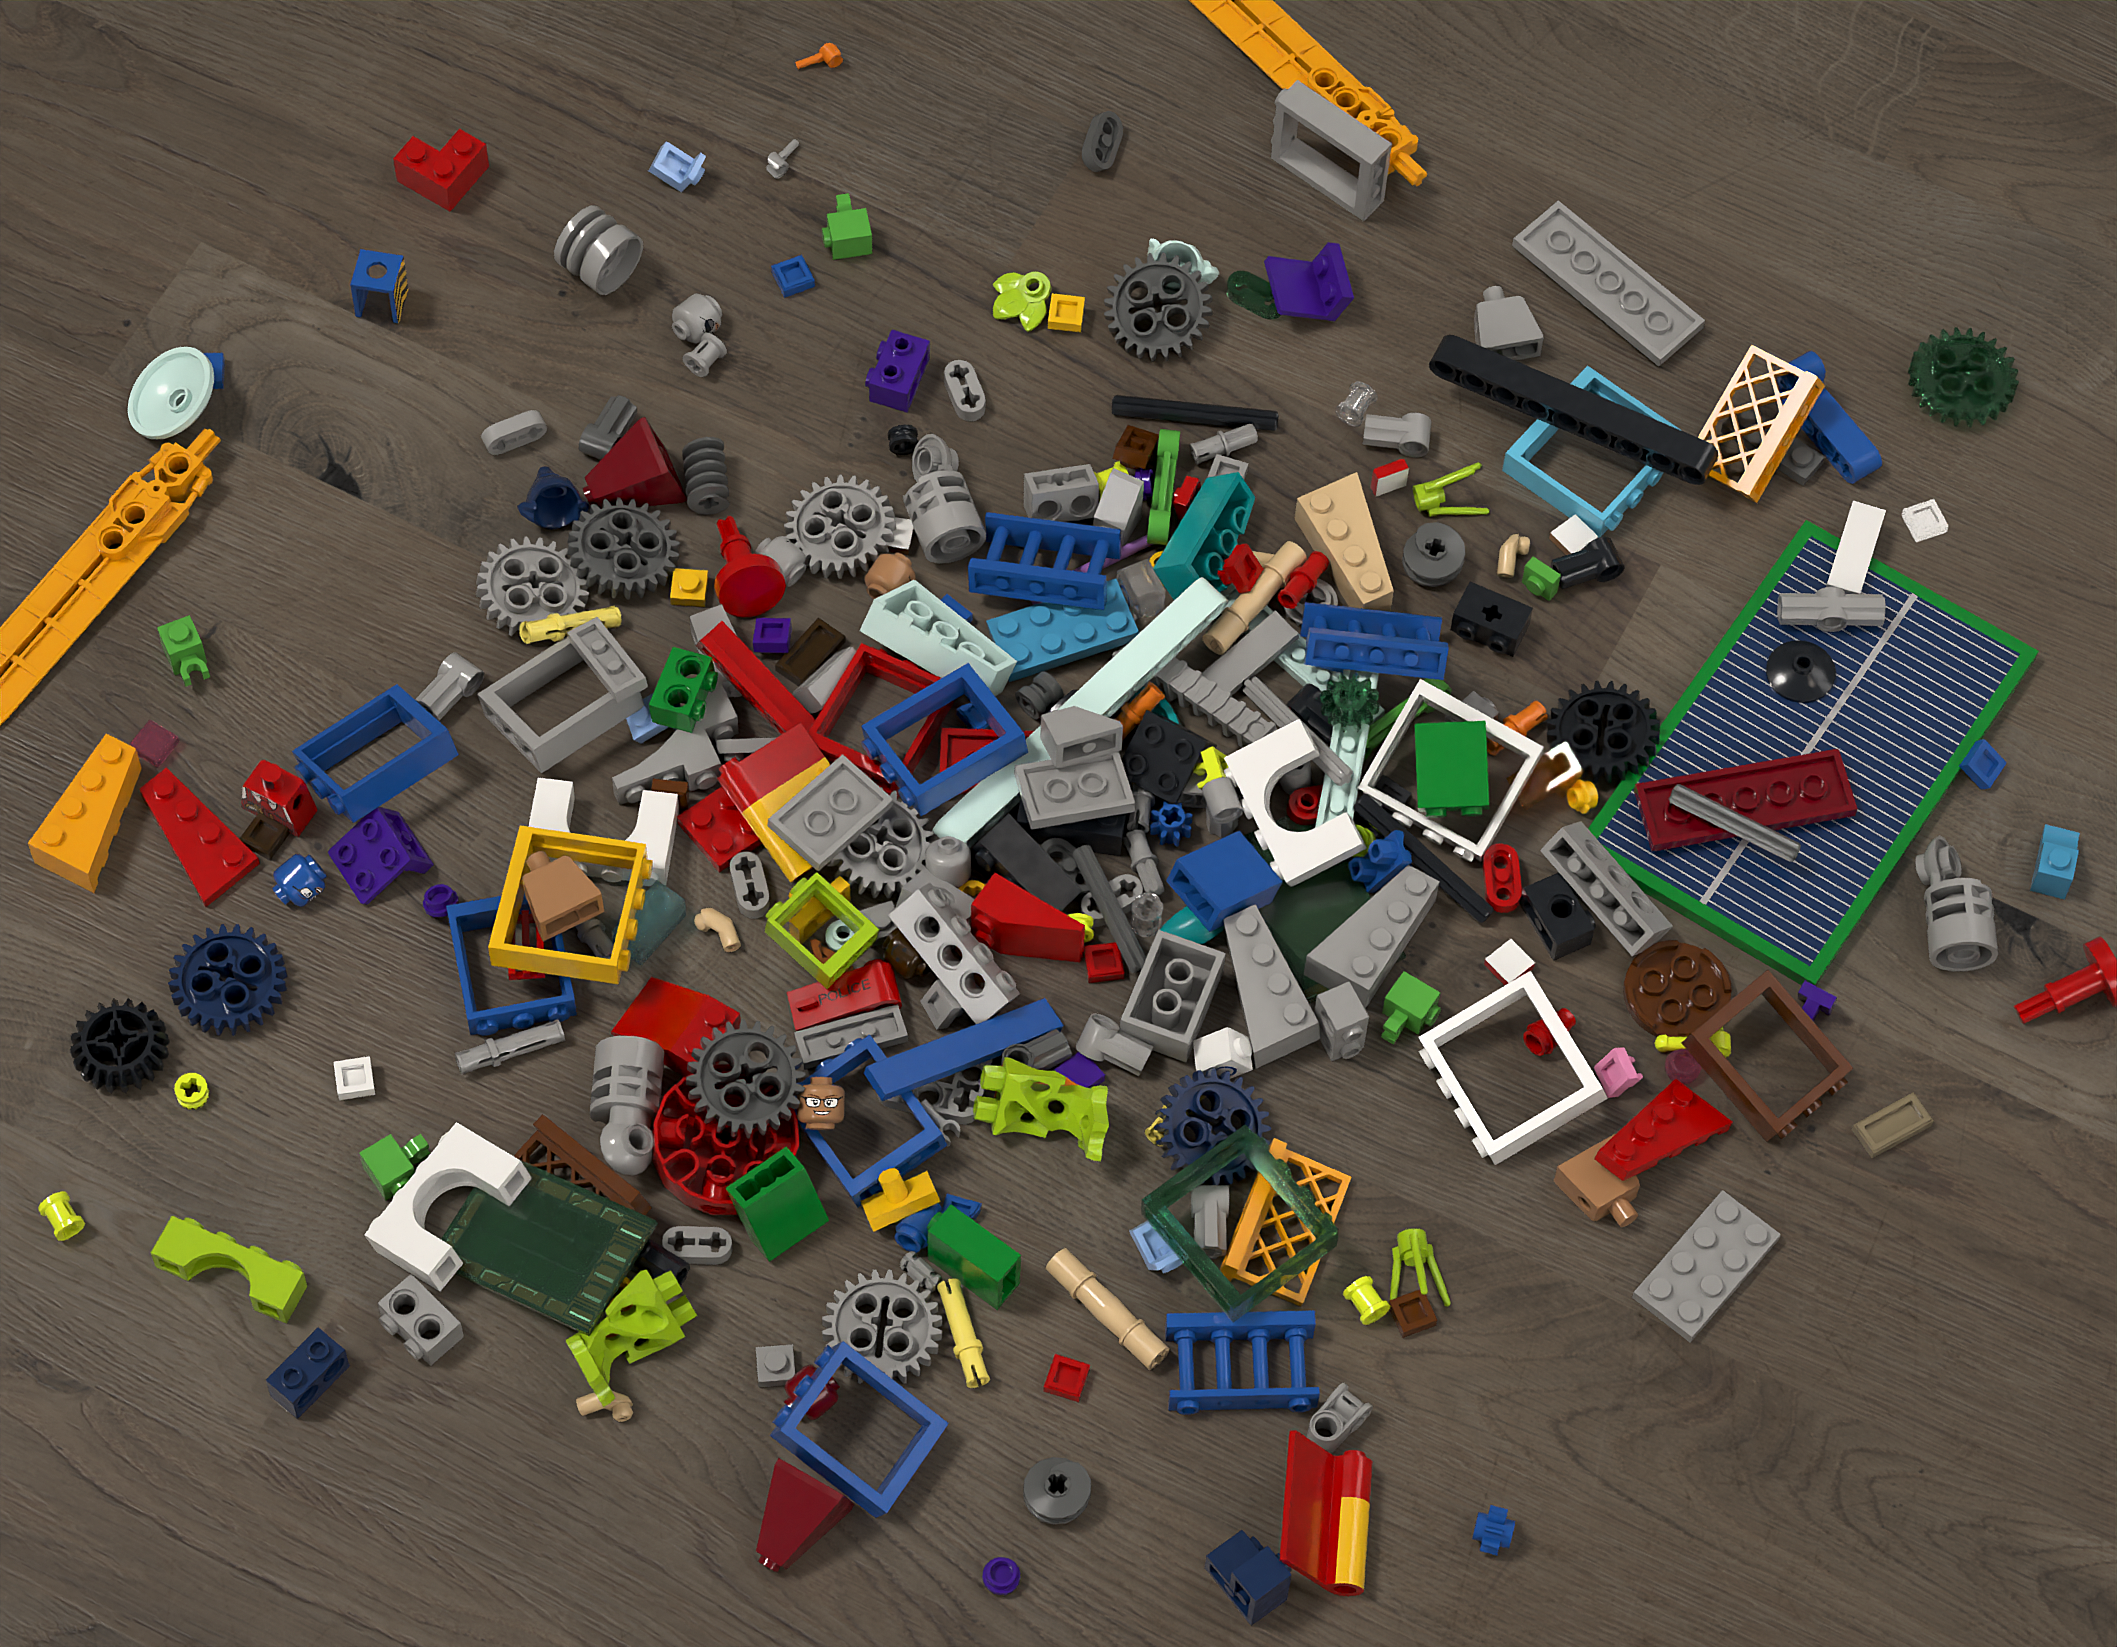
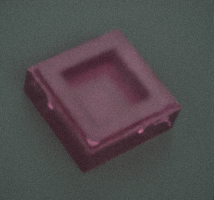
M149 720L129 745L136 748L139 757L158 768L178 745L179 739L175 734Z

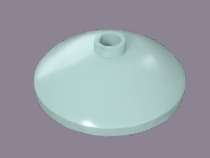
M178 347L164 352L142 371L131 390L128 401L129 421L137 432L149 439H165L181 433L199 418L210 400L214 384L213 366L207 356L192 347Z

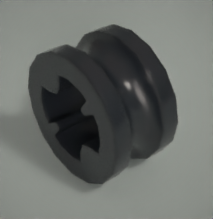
M904 424L891 428L888 431L889 450L896 455L913 453L919 442L916 427Z

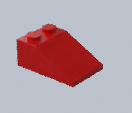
M995 872L971 904V933L979 943L985 944L989 949L1005 955L1078 963L1083 958L1085 925Z
M651 977L613 1028L611 1034L613 1036H637L658 1043L665 1052L664 1065L686 1077L693 1074L687 1070L688 1062L696 1061L691 1056L693 1049L704 1050L700 1045L701 1038L704 1036L713 1041L711 1033L714 1027L724 1034L726 1022H730L735 1030L739 1029L741 1019L739 1012L709 995Z

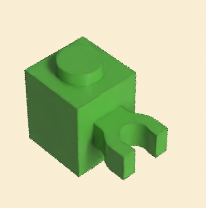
M849 193L836 195L837 212L827 214V227L822 228L824 247L831 248L833 260L872 254V233L866 208L852 210Z
M190 615L157 627L161 645L174 675L181 673L185 687L192 684L189 676L192 671H200L204 680L210 678L203 644Z
M1403 971L1385 997L1382 1013L1389 1018L1383 1025L1385 1031L1381 1037L1394 1045L1404 1027L1418 1035L1425 1025L1431 1027L1441 1012V1008L1438 1007L1440 992Z
M390 1134L359 1154L363 1169L386 1201L393 1197L399 1189L403 1188L414 1175L413 1164L427 1159L430 1152L428 1151L429 1145L421 1134L411 1139L402 1148L399 1147Z

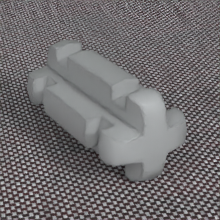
M910 1251L900 1261L901 1269H907L908 1276L914 1281L919 1280L920 1287L925 1286L926 1290H930L932 1293L936 1290L937 1285L941 1283V1276L939 1274L935 1275V1270L921 1257L917 1258L916 1252Z

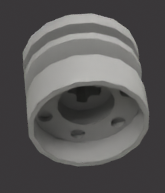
M590 205L577 213L565 226L557 240L554 249V259L560 266L567 268L574 276H580V279L598 294L607 295L617 290L633 273L643 251V241L626 226L617 225L616 220L611 215H607L600 207Z

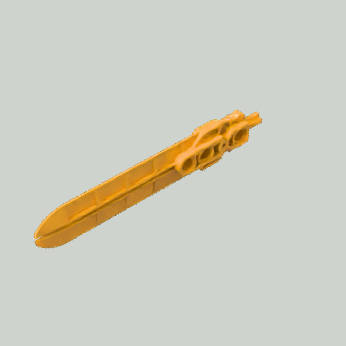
M1189 0L1282 90L1284 88L1289 89L1299 80L1391 142L1392 148L1388 175L1397 170L1412 186L1422 184V179L1427 177V172L1410 157L1411 154L1417 151L1418 137L1413 135L1407 126H1402L1394 116V110L1372 88L1363 86L1273 0Z
M204 428L187 449L176 442L174 445L164 443L160 450L148 459L149 464L139 472H134L111 496L106 508L0 627V726L12 715L156 548L171 537L189 515V509L196 497H201L207 486L212 484V472L203 464V461L221 441L214 431ZM154 469L155 480L149 483L142 480L144 476ZM180 469L187 470L182 474H174V472ZM185 500H186V502H185L184 504H183V503H175V502H180V501H185ZM135 519H143L140 523L131 524ZM112 544H121V546H119L116 549H109V547Z

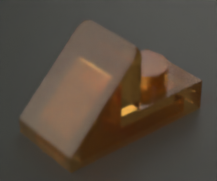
M1566 741L1541 756L1518 796V800L1525 810L1555 792L1561 798L1566 797L1568 789L1572 788L1584 771ZM1520 770L1506 778L1510 786Z

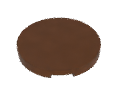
M1678 940L1657 942L1642 953H1639L1632 960L1628 968L1623 986L1624 1000L1630 1015L1641 1028L1656 1037L1659 1035L1688 1037L1730 1002L1732 992L1728 972L1722 962L1706 948L1701 949L1690 944L1679 943Z

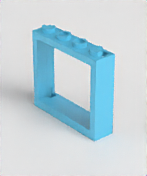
M1588 365L1571 383L1574 386L1679 429ZM1537 419L1505 453L1502 471L1569 518L1576 514L1598 538L1608 529L1613 531L1621 522L1623 512L1628 507L1633 509L1643 497V491L1648 485L1655 486L1664 473L1646 465L1601 513L1529 462L1559 429Z

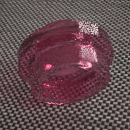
M1678 1049L1668 1055L1665 1061V1072L1672 1081L1676 1078L1681 1083L1688 1084L1698 1078L1701 1066L1687 1049Z

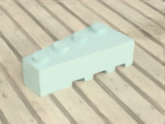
M912 580L874 599L860 629L862 633L940 678L969 663L994 696L1003 692L1017 663L1014 658L916 580Z

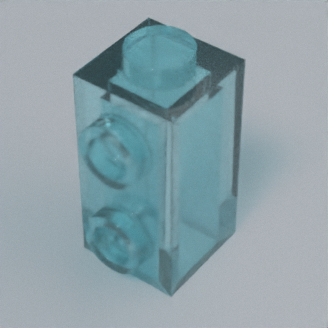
M658 880L645 893L643 909L636 911L635 919L638 920L637 935L635 941L629 940L627 948L631 952L630 960L632 959L641 966L686 916L685 899ZM619 923L612 930L613 944L615 942Z

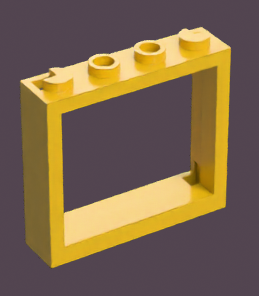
M520 825L488 946L491 966L619 984L621 972H627L630 964L631 952L627 950L629 940L635 941L637 935L638 920L635 919L636 911L642 910L644 907L645 889H642L644 879L650 880L653 860H648L646 844ZM544 851L551 858L569 856L573 861L632 869L610 959L511 944L525 893L522 877L530 872L526 861L532 854Z

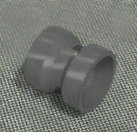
M1042 671L1033 678V683L1030 686L1025 685L1015 693V697L1023 711L1031 718L1037 720L1046 713V707L1050 704L1055 705L1064 697V693L1056 679L1049 673Z

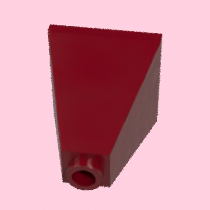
M646 417L639 419L584 477L588 486L582 488L589 504H597L600 509H602L604 499H607L611 506H616L617 498H621L623 505L626 506L629 505L631 499H635L636 507H642L645 503L648 506H657L687 501V496L667 449Z
M778 1458L773 1470L756 1552L761 1555L757 1562L776 1573L780 1567L787 1570L844 1518L855 1504L838 1491Z

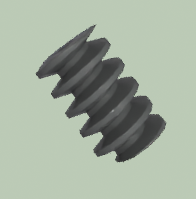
M715 437L695 439L685 445L682 450L686 494L688 495L687 505L692 511L703 515L722 512L730 505L727 500L729 488L726 486L728 484V477L725 475L727 467L724 464V442Z

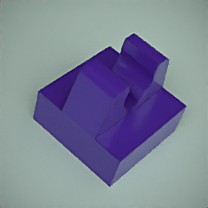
M1806 980L1798 991V999L1805 1002L1802 1009L1812 1021L1815 1020L1819 1011L1830 1016L1836 1005V996Z

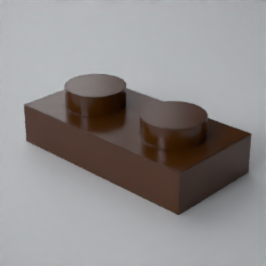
M1127 425L1115 447L1112 459L1120 461V464L1127 468L1138 469L1140 467L1145 469L1157 447L1159 434Z

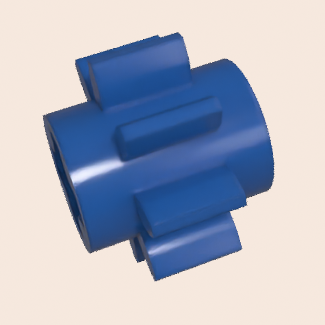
M1165 801L1159 812L1156 810L1151 812V821L1153 823L1150 825V835L1158 834L1160 845L1174 843L1177 847L1183 836L1191 837L1192 828L1189 825L1192 823L1193 815L1192 813H1184L1182 803L1175 805L1168 804Z
M1490 1505L1488 1514L1478 1512L1472 1539L1481 1541L1480 1551L1497 1555L1499 1546L1509 1549L1516 1521L1506 1519L1508 1509Z

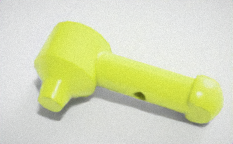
M1722 1027L1709 1039L1727 1057L1731 1054V1036ZM1659 1035L1654 1043L1659 1052L1688 1051L1681 1043L1687 1037Z

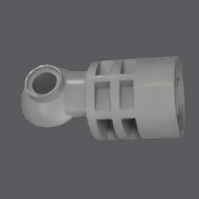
M926 434L917 443L912 457V470L917 483L903 495V502L926 559L938 564L951 563L976 552L984 544L986 532L963 475L957 472L959 459L956 451L949 448L945 441L937 435Z
M1939 835L1929 843L1925 853L1916 856L1918 876L1924 885H1930L1924 894V903L1927 910L1925 915L1926 923L1928 924L1927 936L1930 962L1933 966L1947 971L1980 969L1993 963L1998 956L1996 926L1993 919L1992 891L1978 879L1959 878L1962 869L1958 853L1953 846L1948 844L1944 837Z
M613 1036L601 1040L596 1045L590 1104L591 1119L594 1122L600 1121L607 1124L603 1128L600 1137L601 1151L606 1162L615 1171L631 1176L642 1173L651 1163L654 1138L650 1127L653 1126L660 1107L665 1053L658 1043L637 1036Z

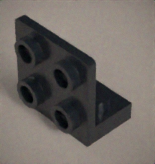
M1146 710L1121 760L1126 775H1132V782L1171 804H1177L1201 758V752L1212 746L1216 748L1217 744L1159 713Z

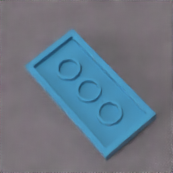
M1117 579L1106 581L1107 602L1104 610L1042 602L987 620V629L992 641L1017 661L1008 679L1009 682L1128 644L1139 634V630Z

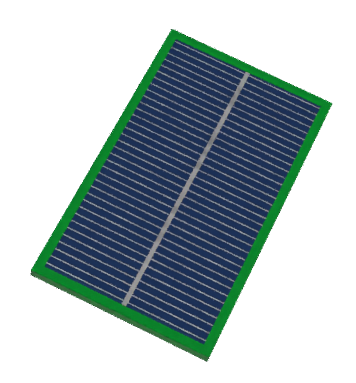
M1805 520L1661 724L1660 743L1656 744V755H1649V765L1644 766L1638 763V774H1634L1631 771L1627 772L1625 780L1620 782L1588 829L1645 894L1801 986L1805 980L1817 986L1962 770L1959 765L1974 743L1983 739L2036 660L2039 651L1871 557L1860 594H1883L1886 604L1883 626L1847 625L1846 628L1840 631L1824 632L1817 625H1780L1777 618L1779 593L1815 594L1818 590L1825 588L1841 541L1838 537ZM1796 640L1808 641L1820 646L1830 655L1835 665L1836 677L1831 690L1824 697L1813 702L1798 703L1783 698L1773 690L1766 676V665L1771 653L1783 643ZM1797 664L1800 668H1808L1804 664ZM1839 748L1858 808L1856 816L1774 830L1801 844L1800 852L1793 862H1789L1739 836L1651 852L1634 793L1635 784Z

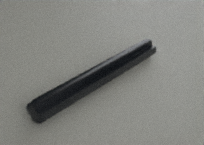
M1115 395L1113 397L1111 409L1114 415L1232 427L1253 424L1255 429L1272 431L1277 429L1279 418L1278 412L1273 410Z
M1364 794L1357 800L1353 806L1354 811L1384 838L1394 830L1403 831V846L1405 850L1411 853L1412 863L1423 873L1440 881L1439 887L1478 923H1483L1490 917L1494 911L1493 907L1367 794Z

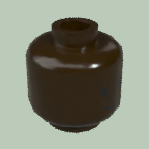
M898 927L883 942L882 948L885 950L883 954L884 961L890 963L893 969L903 978L912 979L917 975L924 977L932 970Z

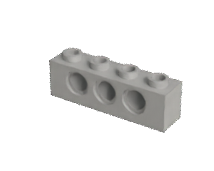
M1582 821L1562 827L1540 850L1631 956L1642 953L1657 943L1673 927Z
M931 883L924 885L888 914L890 919L975 1024L991 1019L1020 995L1012 976L998 967L993 960L994 957L990 949L985 944L977 941L970 932L971 928L968 922L962 916L955 914L948 905L946 895L938 887H934ZM929 917H933L938 921L939 932L934 931L930 927ZM952 945L957 946L961 950L962 960L954 957L951 951ZM974 973H978L983 977L985 981L984 988L975 983Z

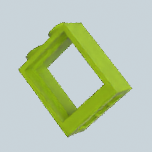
M816 872L809 880L804 877L798 881L790 892L792 896L784 904L779 901L766 914L768 920L765 933L828 989L876 942L879 929ZM813 896L855 933L824 964L783 928Z

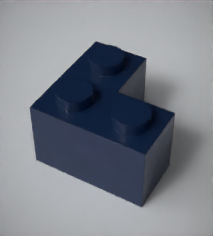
M1243 1530L1206 1555V1571L1251 1626L1287 1600L1291 1581V1567L1280 1561V1553L1274 1554L1269 1546L1263 1548L1255 1537L1249 1538Z

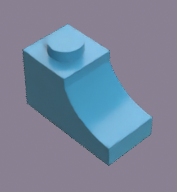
M2045 824L2030 891L2065 900L2074 877L2079 853L2077 846L2080 833Z

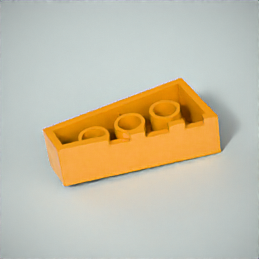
M105 734L28 842L35 864L92 893L95 892L99 873L106 864L112 839L117 835L124 808L128 806L142 769L136 748Z

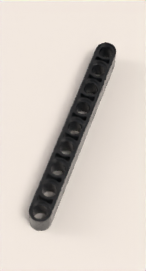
M1455 335L1443 337L1429 362L1430 370L1441 379L1693 485L1705 483L1719 456L1716 447L1703 439Z

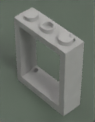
M1297 80L1289 89L1284 88L1281 90L1275 100L1276 114L1273 119L1274 133L1271 139V159L1365 221L1385 199L1392 143ZM1298 121L1360 162L1359 178H1356L1298 139Z
M568 636L477 694L485 717L540 773L548 770L645 706L640 692L618 703L608 692L539 737L510 707L584 660L570 643Z

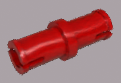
M1319 551L1312 552L1302 567L1296 568L1291 573L1289 583L1278 594V601L1282 606L1294 609L1306 593L1313 591L1317 586V579L1330 564L1326 555Z

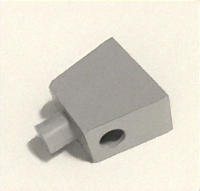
M1500 286L1487 288L1483 292L1485 302L1478 303L1475 310L1474 331L1476 344L1513 360L1540 356L1544 337L1524 298L1521 296L1505 298Z

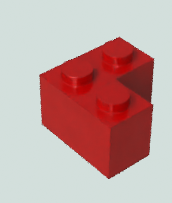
M460 128L440 151L412 136L393 158L397 182L449 212L489 168L486 143Z

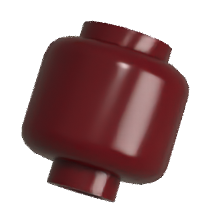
M804 1366L785 1383L784 1389L789 1397L784 1403L789 1407L797 1397L793 1393L796 1386L806 1375L810 1377L817 1369L815 1366ZM833 1377L830 1378L806 1412L805 1416L808 1419H818L837 1403L839 1399L837 1390L840 1386Z

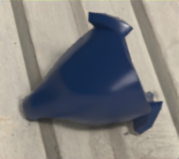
M543 466L538 470L537 477L529 489L526 502H522L517 508L520 514L529 521L542 528L553 530L568 526L574 520L579 521L580 512H588L589 504L580 499L579 491L568 478L559 476L549 467Z

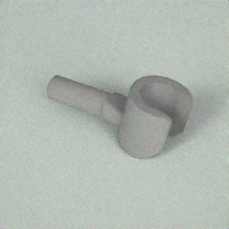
M793 139L778 154L776 152L769 154L767 159L769 164L766 170L774 178L778 179L787 172L789 164L785 160L799 146V142Z
M924 1099L920 1104L942 1132L947 1147L950 1146L951 1141L943 1131L951 1130L959 1138V1124L954 1120H945Z

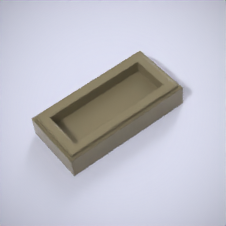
M1911 1093L1854 1124L1852 1131L1870 1157L1874 1158L1931 1127L1934 1121L1916 1095Z

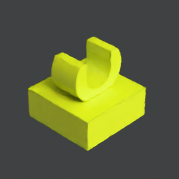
M1213 746L1201 752L1203 762L1198 763L1194 770V773L1199 776L1207 773L1206 779L1197 784L1201 790L1211 780L1226 777L1224 769L1228 768L1224 757L1227 755Z

